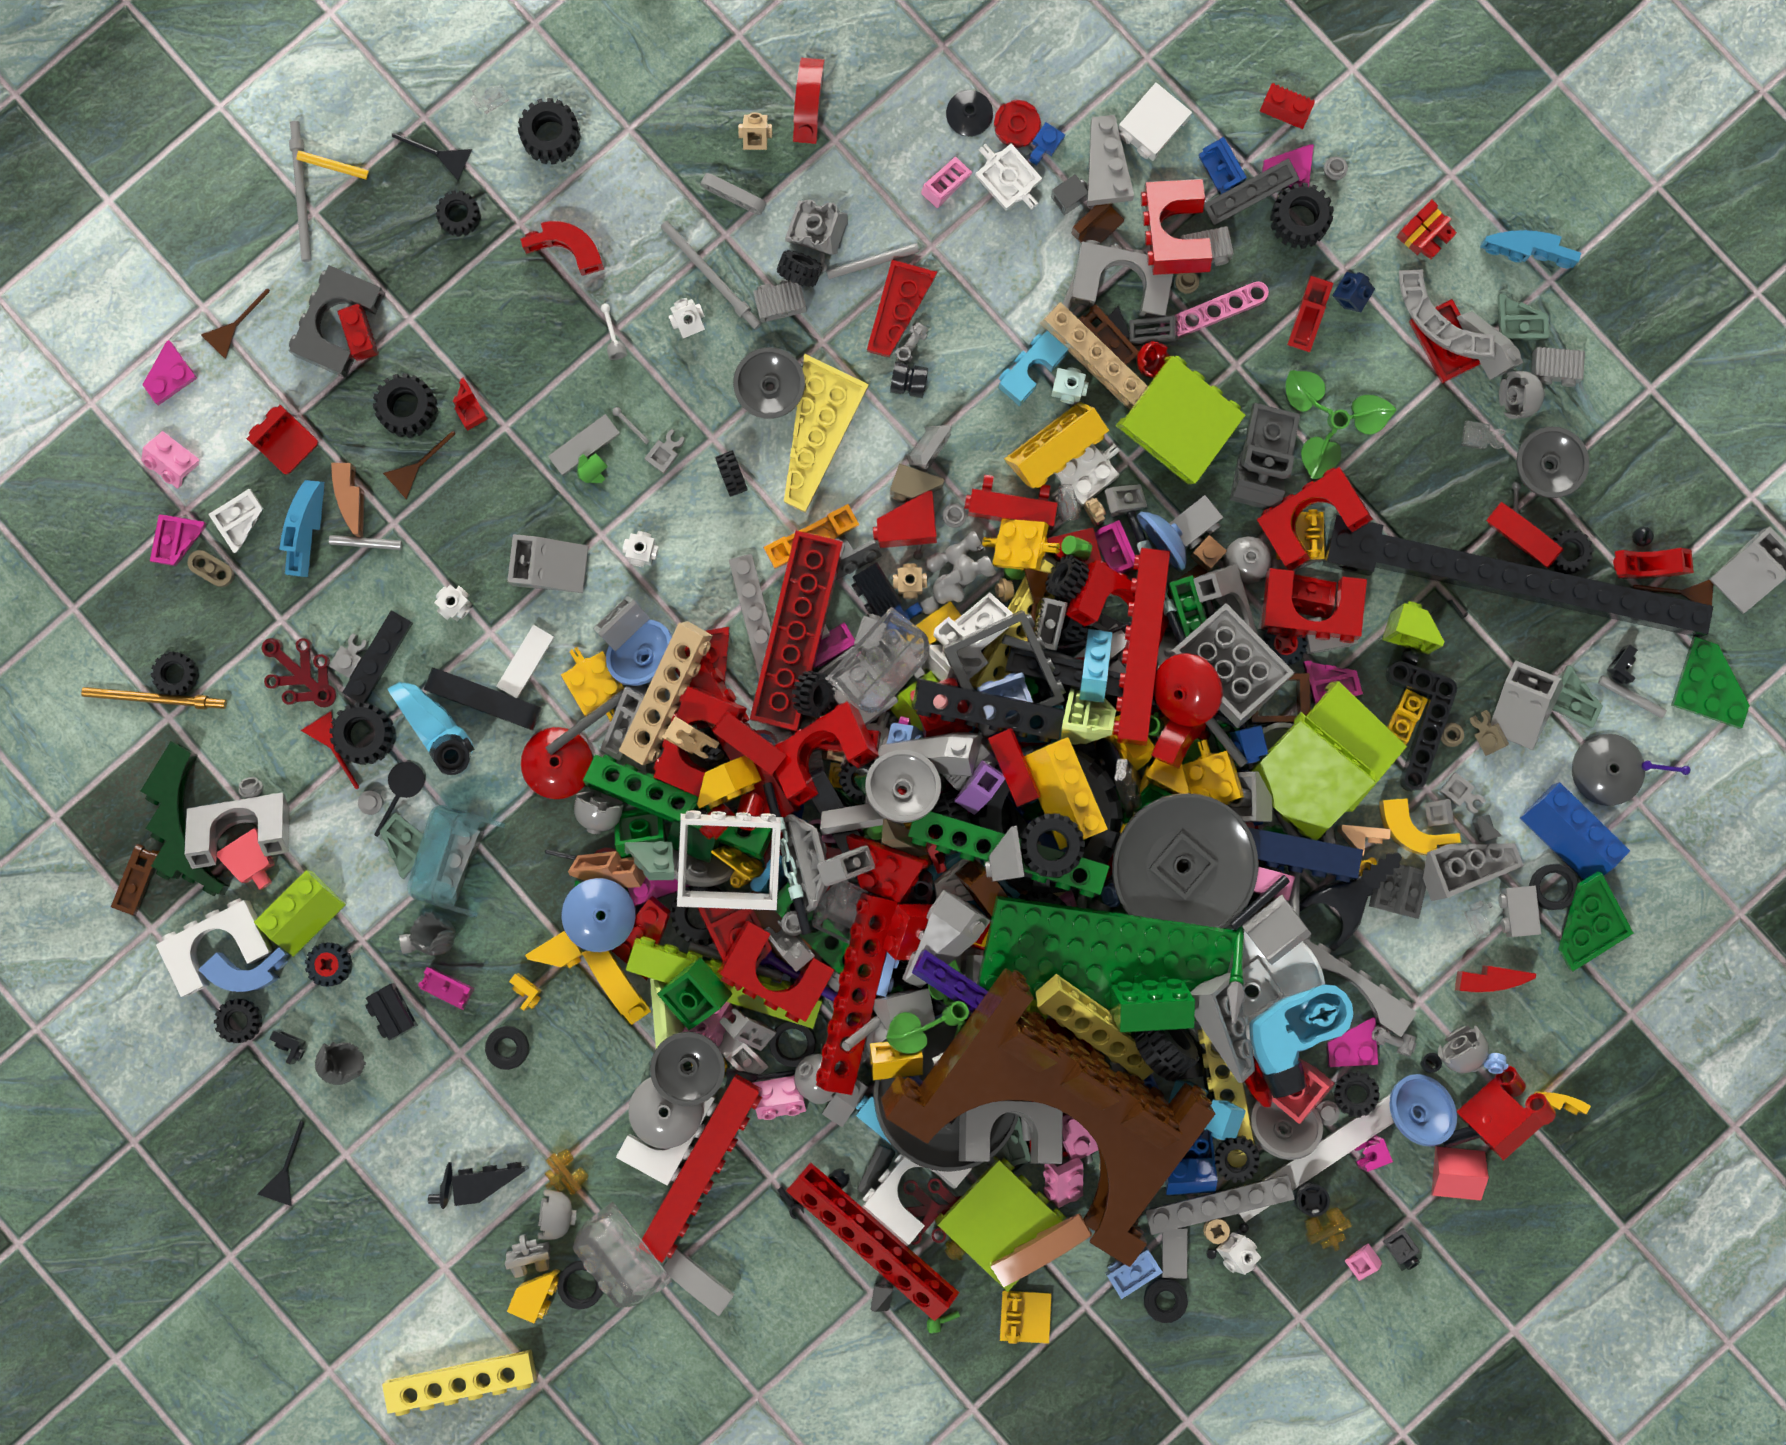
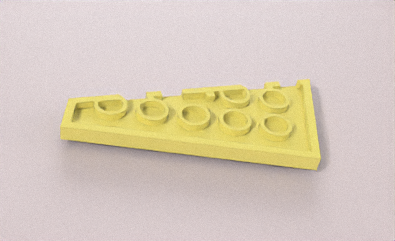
M804 354L803 373L805 377V390L801 401L797 405L784 503L806 513L869 384Z

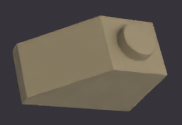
M899 463L890 488V495H893L894 500L906 503L926 491L935 492L942 489L945 479Z

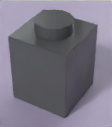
M1074 174L1052 189L1051 198L1063 215H1066L1087 200L1088 185L1084 179L1081 178L1079 180L1077 175Z

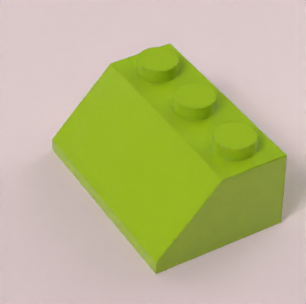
M1408 601L1407 604H1402L1390 613L1382 638L1383 641L1405 648L1420 649L1421 653L1427 655L1444 644V640L1428 610L1422 609L1421 604Z
M306 870L254 923L270 940L295 957L346 904L313 871Z

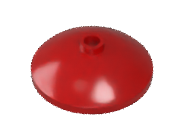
M1181 653L1166 659L1156 671L1153 690L1158 707L1168 719L1179 725L1192 727L1204 724L1216 715L1222 703L1223 688L1217 671L1207 660L1195 654ZM1178 690L1182 692L1183 697L1179 696Z
M552 727L538 732L527 742L522 752L521 771L524 780L534 792L545 798H569L586 786L583 779L593 760V755L588 743L582 736L578 734L552 755L545 748L569 729ZM553 758L559 759V764L557 766L551 765V760Z

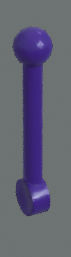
M1648 760L1642 763V769L1645 771L1659 769L1681 772L1683 775H1688L1691 771L1689 766L1652 764Z

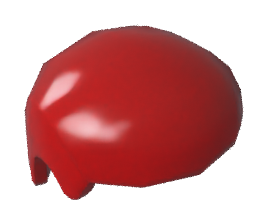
M1155 341L1145 344L1137 354L1139 371L1143 375L1154 379L1166 363L1164 359L1170 356L1167 352L1168 347Z

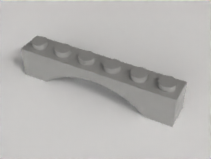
M1311 936L1303 940L1312 950L1323 970L1333 972L1345 978L1360 991L1367 1000L1377 1024L1385 1026L1395 1036L1402 1037L1417 1014L1412 1009L1413 1004L1402 997L1400 1000L1396 999L1391 995L1393 993L1391 989L1383 984H1380L1378 987L1371 982L1372 977L1362 970L1357 973L1350 968L1352 964L1342 957L1336 959L1330 955L1331 949L1321 943L1317 946L1309 941Z

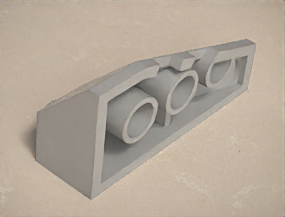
M952 732L884 744L880 746L877 759L890 751L911 750L928 758L936 767L938 773L972 776L982 734Z
M1515 843L1447 844L1427 852L1423 880L1431 901L1456 895L1524 865Z
M945 890L942 891L927 914L926 918L929 921L926 929L920 932L918 937L921 940L918 949L912 953L902 978L904 981L919 988H922L926 982L914 975L912 970L922 951L927 950L949 965L978 940L991 921L976 906Z
M1231 972L1200 983L1190 993L1195 999L1196 1020L1238 1083H1243L1255 1071L1251 1041L1246 1039L1245 1025H1249L1248 1016H1243L1242 1005L1236 1024L1233 1025L1227 996V989L1230 986Z

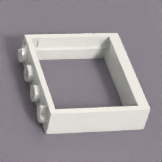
M694 810L681 814L677 907L777 910L781 833L780 817L769 813L761 814V817H754L750 813L745 812L736 813V816H729L725 812L720 811L711 812V815H703L700 811ZM688 825L772 828L769 894L685 891Z

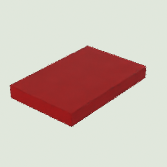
M1453 299L1435 307L1451 324L1462 329L1457 319L1461 314ZM1412 319L1409 321L1442 384L1481 365L1479 359L1461 356L1437 345L1417 327Z

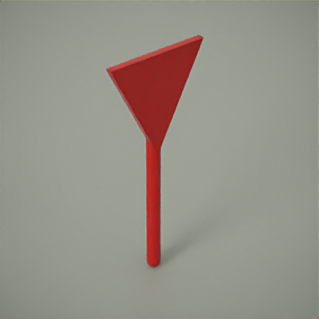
M330 711L301 731L329 747L354 788L359 789L358 783L344 760L334 750V744H331L330 738L333 737L329 731L330 728H333V723H331L332 711Z

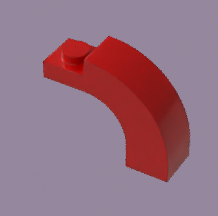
M801 57L795 94L793 142L817 143L819 106L824 79V59Z
M561 221L542 222L543 232H529L525 237L520 238L526 254L554 246L569 250L575 256L582 276L605 270L598 249L592 239L583 230L572 224Z
M1675 548L1653 552L1615 551L1613 565L1618 578L1621 579L1660 578L1694 573L1692 549Z
M1170 720L1162 731L1151 756L1161 762L1180 768L1188 748L1196 738L1199 740H1209L1211 733L1205 729L1207 724L1189 727L1179 725Z

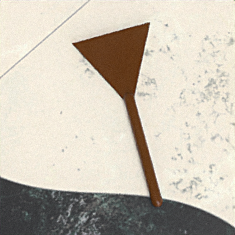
M265 289L234 323L201 334V336L226 359L236 327L265 298L270 290Z
M450 432L418 463L383 473L405 499L408 498L419 467L455 435V432Z
M1024 568L1033 600L1031 616L1035 623L1037 605L1046 592L1045 587L1047 585L1045 584L1049 580L1047 578L1048 575L1051 573Z
M1710 580L1683 590L1633 585V589L1680 594L1690 601L1712 606L1713 583Z

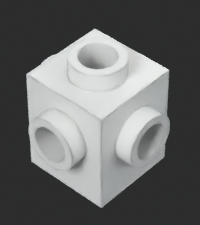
M687 298L676 301L674 306L670 308L672 315L669 316L673 329H679L682 338L705 330L701 318L705 316L700 304L695 305L692 299L687 300Z
M638 531L637 534L631 533L629 539H625L623 553H626V559L633 566H651L652 561L657 558L659 546L656 545L655 539L651 538V534ZM637 544L644 545V549L636 551Z
M451 585L447 588L443 587L437 593V600L434 602L439 606L437 612L446 620L451 617L458 622L459 619H463L471 610L470 607L473 604L467 599L470 595L460 586L456 589ZM453 598H455V603L453 605H448V603Z
M1234 1232L1216 1249L1224 1259V1266L1232 1273L1238 1272L1245 1275L1252 1271L1256 1263L1261 1259V1256L1256 1251L1257 1246L1249 1238Z

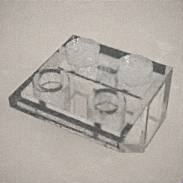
M848 881L836 883L824 894L818 906L813 910L812 927L850 944V930L852 924L855 923L857 914L856 904L861 897V893L874 894ZM874 916L870 919V925L873 921Z

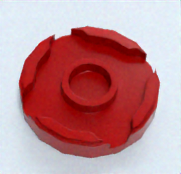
M1012 100L1007 104H1003L995 114V134L1007 146L1012 144L1015 148L1025 147L1033 142L1040 131L1041 120L1036 108L1027 101Z

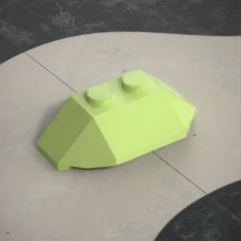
M1070 688L1062 724L1061 740L1069 737L1071 744H1087L1112 735L1116 709L1105 698L1104 703L1079 700L1081 690Z
M650 978L657 1048L667 1037L682 1032L685 1026L657 995L668 983Z

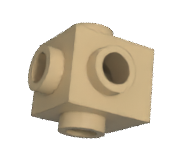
M760 113L744 115L743 124H739V138H743V150H767L768 138L772 139V124H768V115Z
M902 564V568H898V574L893 575V589H898V596H903L904 599L918 598V595H922V588H927V573L922 574V567H917V564ZM913 576L915 581L911 584L907 583L905 578Z

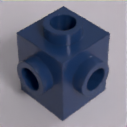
M1346 272L1332 296L1344 309L1361 313L1375 288L1369 282V277L1361 272H1357V274Z

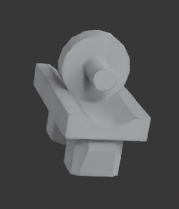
M525 1234L520 1235V1243L512 1245L513 1250L506 1252V1270L511 1269L515 1278L527 1274V1264L535 1263L536 1270L539 1272L546 1271L550 1267L551 1247L549 1241L537 1244L536 1239L528 1241Z

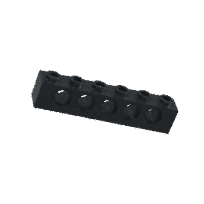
M920 678L917 679L911 706L917 710L916 714L931 717V714L935 713L941 715L942 720L955 722L956 718L965 720V725L979 727L980 723L989 725V730L1003 732L1004 728H1012L1016 736L1027 738L1028 734L1037 735L1036 740L1051 743V739L1059 740L1065 711L1060 708ZM940 694L944 695L946 698L945 704L939 708L935 707L933 704L934 698ZM961 700H968L970 704L968 711L960 713L957 709L958 703ZM992 705L994 709L992 716L984 718L981 713L983 707ZM1010 710L1017 712V719L1013 723H1007L1006 714ZM1035 715H1039L1041 717V724L1037 728H1031L1030 719Z

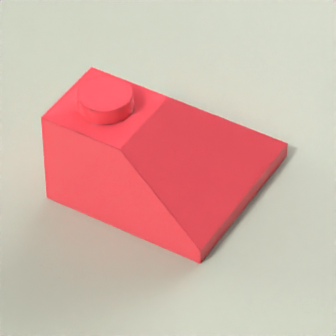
M1298 1058L1302 1063L1307 1087L1285 1097L1273 1098L1270 1090L1268 1095L1273 1103L1298 1124H1301L1323 1100L1335 1083L1319 1069Z

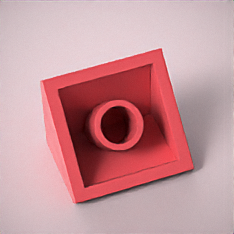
M1435 1146L1431 1195L1482 1200L1489 1179L1485 1151Z

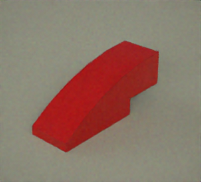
M1312 275L1309 276L1287 345L1307 352L1311 351L1334 284L1333 282Z
M1503 502L1497 506L1486 520L1490 527L1547 568L1563 551L1561 546Z
M1482 966L1481 974L1457 971L1455 991L1493 992L1505 990L1536 979V973L1493 966Z

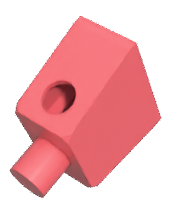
M258 829L250 830L217 852V857L241 883H248L254 880L259 890L272 883L265 871L273 867L275 863L272 855L264 856L258 844Z

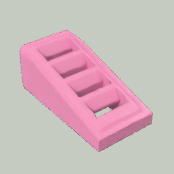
M954 157L923 185L921 194L936 208H939L972 175V171L958 158ZM954 168L961 176L958 177L951 169ZM945 175H947V176H948L950 179H952L954 182L952 183L950 180H948V179L945 177ZM939 181L947 188L946 190L938 184Z

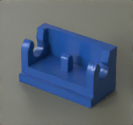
M1225 137L1203 148V152L1198 155L1220 195L1245 182L1247 177Z

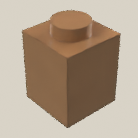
M1209 535L1192 553L1190 558L1209 572L1227 550Z

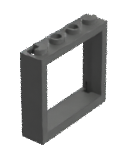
M1020 610L942 647L959 687L973 690L956 651L1020 622L1053 694L1052 697L1037 704L1052 707L1065 701L1062 695L1065 693V689L1061 681H1056L1052 672L1056 671L1050 658H1045L1042 650L1046 648L1040 635L1036 637L1032 629L1035 627V623L1030 613L1026 614L1025 611ZM982 709V712H981V713H982V716H983L984 718H986V716H985V714H984V712H983V709ZM1017 713L1007 717V723L1016 721ZM980 723L978 727L984 738L996 733V731L989 730V725Z

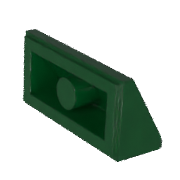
M673 821L667 842H672V848L676 851H679L680 822ZM688 826L687 855L710 864L714 856L711 851L718 847L720 841L713 837L709 840L699 830Z

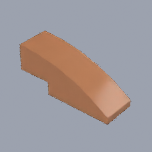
M331 463L334 493L339 509L352 533L356 537L363 538L364 490L360 487H355L356 467L351 463Z
M617 851L577 855L568 871L570 876L584 881L603 878L614 881L624 888L641 887L646 879L643 870L635 865L634 857L621 858Z

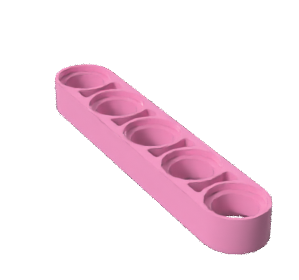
M1253 282L1176 314V326H1178L1176 335L1178 339L1261 305L1268 297V287L1262 282ZM1256 287L1262 289L1264 293L1263 298L1254 299L1251 296V290ZM1234 296L1239 297L1242 301V306L1240 308L1231 307L1229 299ZM1212 305L1217 306L1220 309V315L1218 317L1209 316L1207 308ZM1191 314L1197 316L1199 321L1193 327L1187 325L1185 321L1186 316ZM1162 323L1160 327H1164L1166 324L1169 323Z

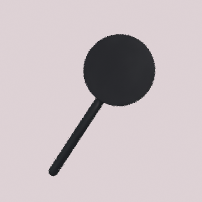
M402 762L391 769L388 776V785L395 794V797L374 834L376 837L380 835V830L386 824L399 798L413 797L423 788L424 774L416 764Z

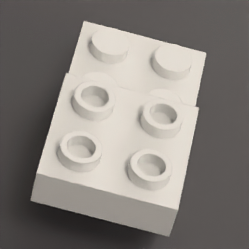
M989 592L956 621L948 617L935 628L933 634L942 645H927L923 658V663L929 672L932 671L939 681L955 678L942 647L1013 613ZM1009 627L956 651L968 679L988 664L981 650Z

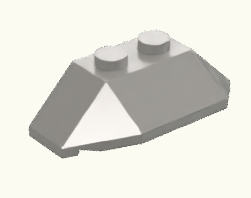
M790 814L784 818L788 835L787 845L797 869L796 879L797 883L802 887L804 895L802 898L806 913L809 914L818 906L829 887L823 884L817 867L818 863L827 860V848L817 828Z

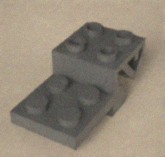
M1258 403L1252 405L1244 449L1238 455L1229 500L1262 509L1275 508L1281 504L1285 494L1284 479L1290 478L1295 457L1293 456L1300 414Z

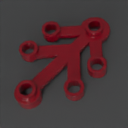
M268 638L262 643L263 654L267 657L276 658L294 675L278 676L269 674L264 679V684L267 688L276 689L279 686L305 685L311 690V692L296 693L293 690L285 691L282 694V701L285 704L293 705L297 702L314 701L317 706L323 708L334 704L336 691L329 685L328 680L330 659L324 654H318L314 657L313 663L318 668L317 683L311 674L310 651L312 649V642L309 639L301 638L296 642V649L300 652L301 667L283 652V644L280 640ZM303 641L307 643V648L305 650H302L301 643ZM270 643L274 645L272 652H269L267 649ZM321 657L325 659V664L323 666H320L318 663V660ZM272 677L276 679L274 686H271L269 683ZM322 691H325L327 693V697L325 700H322L320 698V693ZM289 693H292L294 697L291 702L287 700Z
M938 1178L929 1180L928 1189L932 1193H938L948 1204L938 1205L918 1187L917 1182L914 1180H907L903 1185L906 1194L913 1195L924 1205L904 1207L914 1217L925 1216L920 1221L924 1227L918 1234L919 1239L912 1241L910 1244L916 1245L920 1243L923 1233L935 1221L936 1217L940 1213L945 1215L962 1197H955L942 1185L941 1180ZM933 1181L939 1182V1189L933 1190L930 1187ZM908 1183L915 1185L916 1188L913 1192L907 1191L906 1185ZM940 1227L932 1230L931 1236L934 1242L942 1243L946 1239V1233ZM942 1231L943 1238L936 1239L934 1233Z

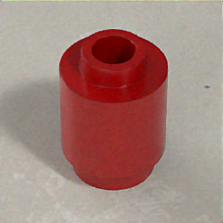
M749 792L741 796L737 813L745 812L750 813L754 817H761L765 802L759 794ZM739 827V828L744 829V830H754L756 827Z
M723 803L718 807H713L707 814L711 815V812L720 811L725 812L726 815L735 816ZM700 825L699 831L709 840L712 837L717 840L729 826Z

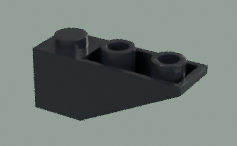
M521 1162L507 1163V1168L497 1169V1165L483 1166V1171L473 1172V1168L459 1169L458 1174L451 1176L454 1206L482 1202L528 1170V1165L522 1166Z

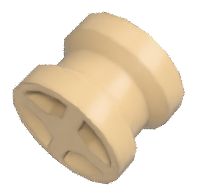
M1220 1218L1206 1221L1203 1226L1205 1237L1212 1243H1224L1229 1237V1226Z

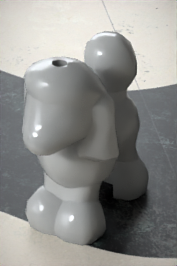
M975 531L970 532L960 543L949 546L945 552L935 553L926 560L925 565L929 572L939 571L947 562L953 565V570L950 574H943L934 583L933 594L940 604H945L952 600L961 602L965 595L963 589L966 585L973 582L976 576L983 574L984 576L991 577L996 574L988 556H984L978 561H974L967 556V553L970 551L980 552L984 549Z

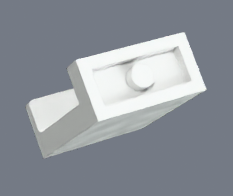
M1155 83L1119 124L1120 138L1127 144H1133L1143 158H1149L1154 161L1161 149L1180 127H1184L1190 120L1192 112L1159 84Z

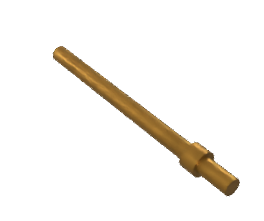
M83 687L81 691L82 697L195 706L196 709L202 710L207 708L226 709L227 706L226 699L208 698L207 695H196V697L89 687Z

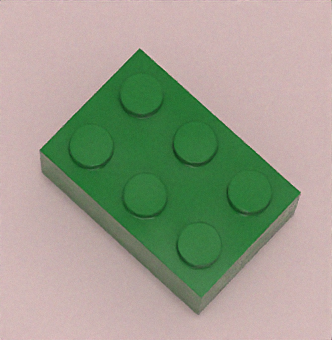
M1168 979L1167 982L1145 980L1142 983L1122 981L1118 984L1110 985V1014L1120 1032L1194 1028L1195 999L1184 981L1179 979Z

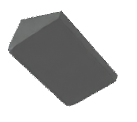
M881 1144L878 1145L858 1185V1191L866 1194L871 1188L874 1190L878 1188L881 1184L878 1179L888 1169L895 1155L893 1150Z

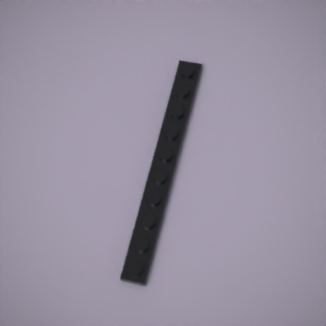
M1011 647L1005 673L1018 674L1023 672L1026 678L1047 682L1034 652ZM1045 655L1046 659H1051L1056 671L1052 673L1056 681L1060 680L1064 687L1081 690L1084 664ZM1108 670L1106 697L1115 699L1123 697L1124 688L1119 687L1120 673ZM1178 690L1179 696H1180V697H1183V694L1181 693V691ZM1153 692L1152 707L1160 709ZM1218 710L1214 716L1218 723L1236 727ZM1243 723L1239 728L1243 729L1245 723Z

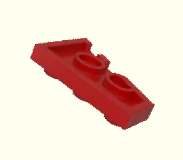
M651 896L635 916L634 927L628 938L611 951L627 964L635 938L648 937L655 940V944L659 945L671 911L654 896ZM640 975L646 981L649 979L648 977Z

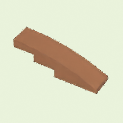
M1079 1213L1038 1233L1035 1239L1016 1247L1013 1253L992 1262L991 1268L1002 1286L1005 1287L1068 1252L1091 1237L1092 1233Z

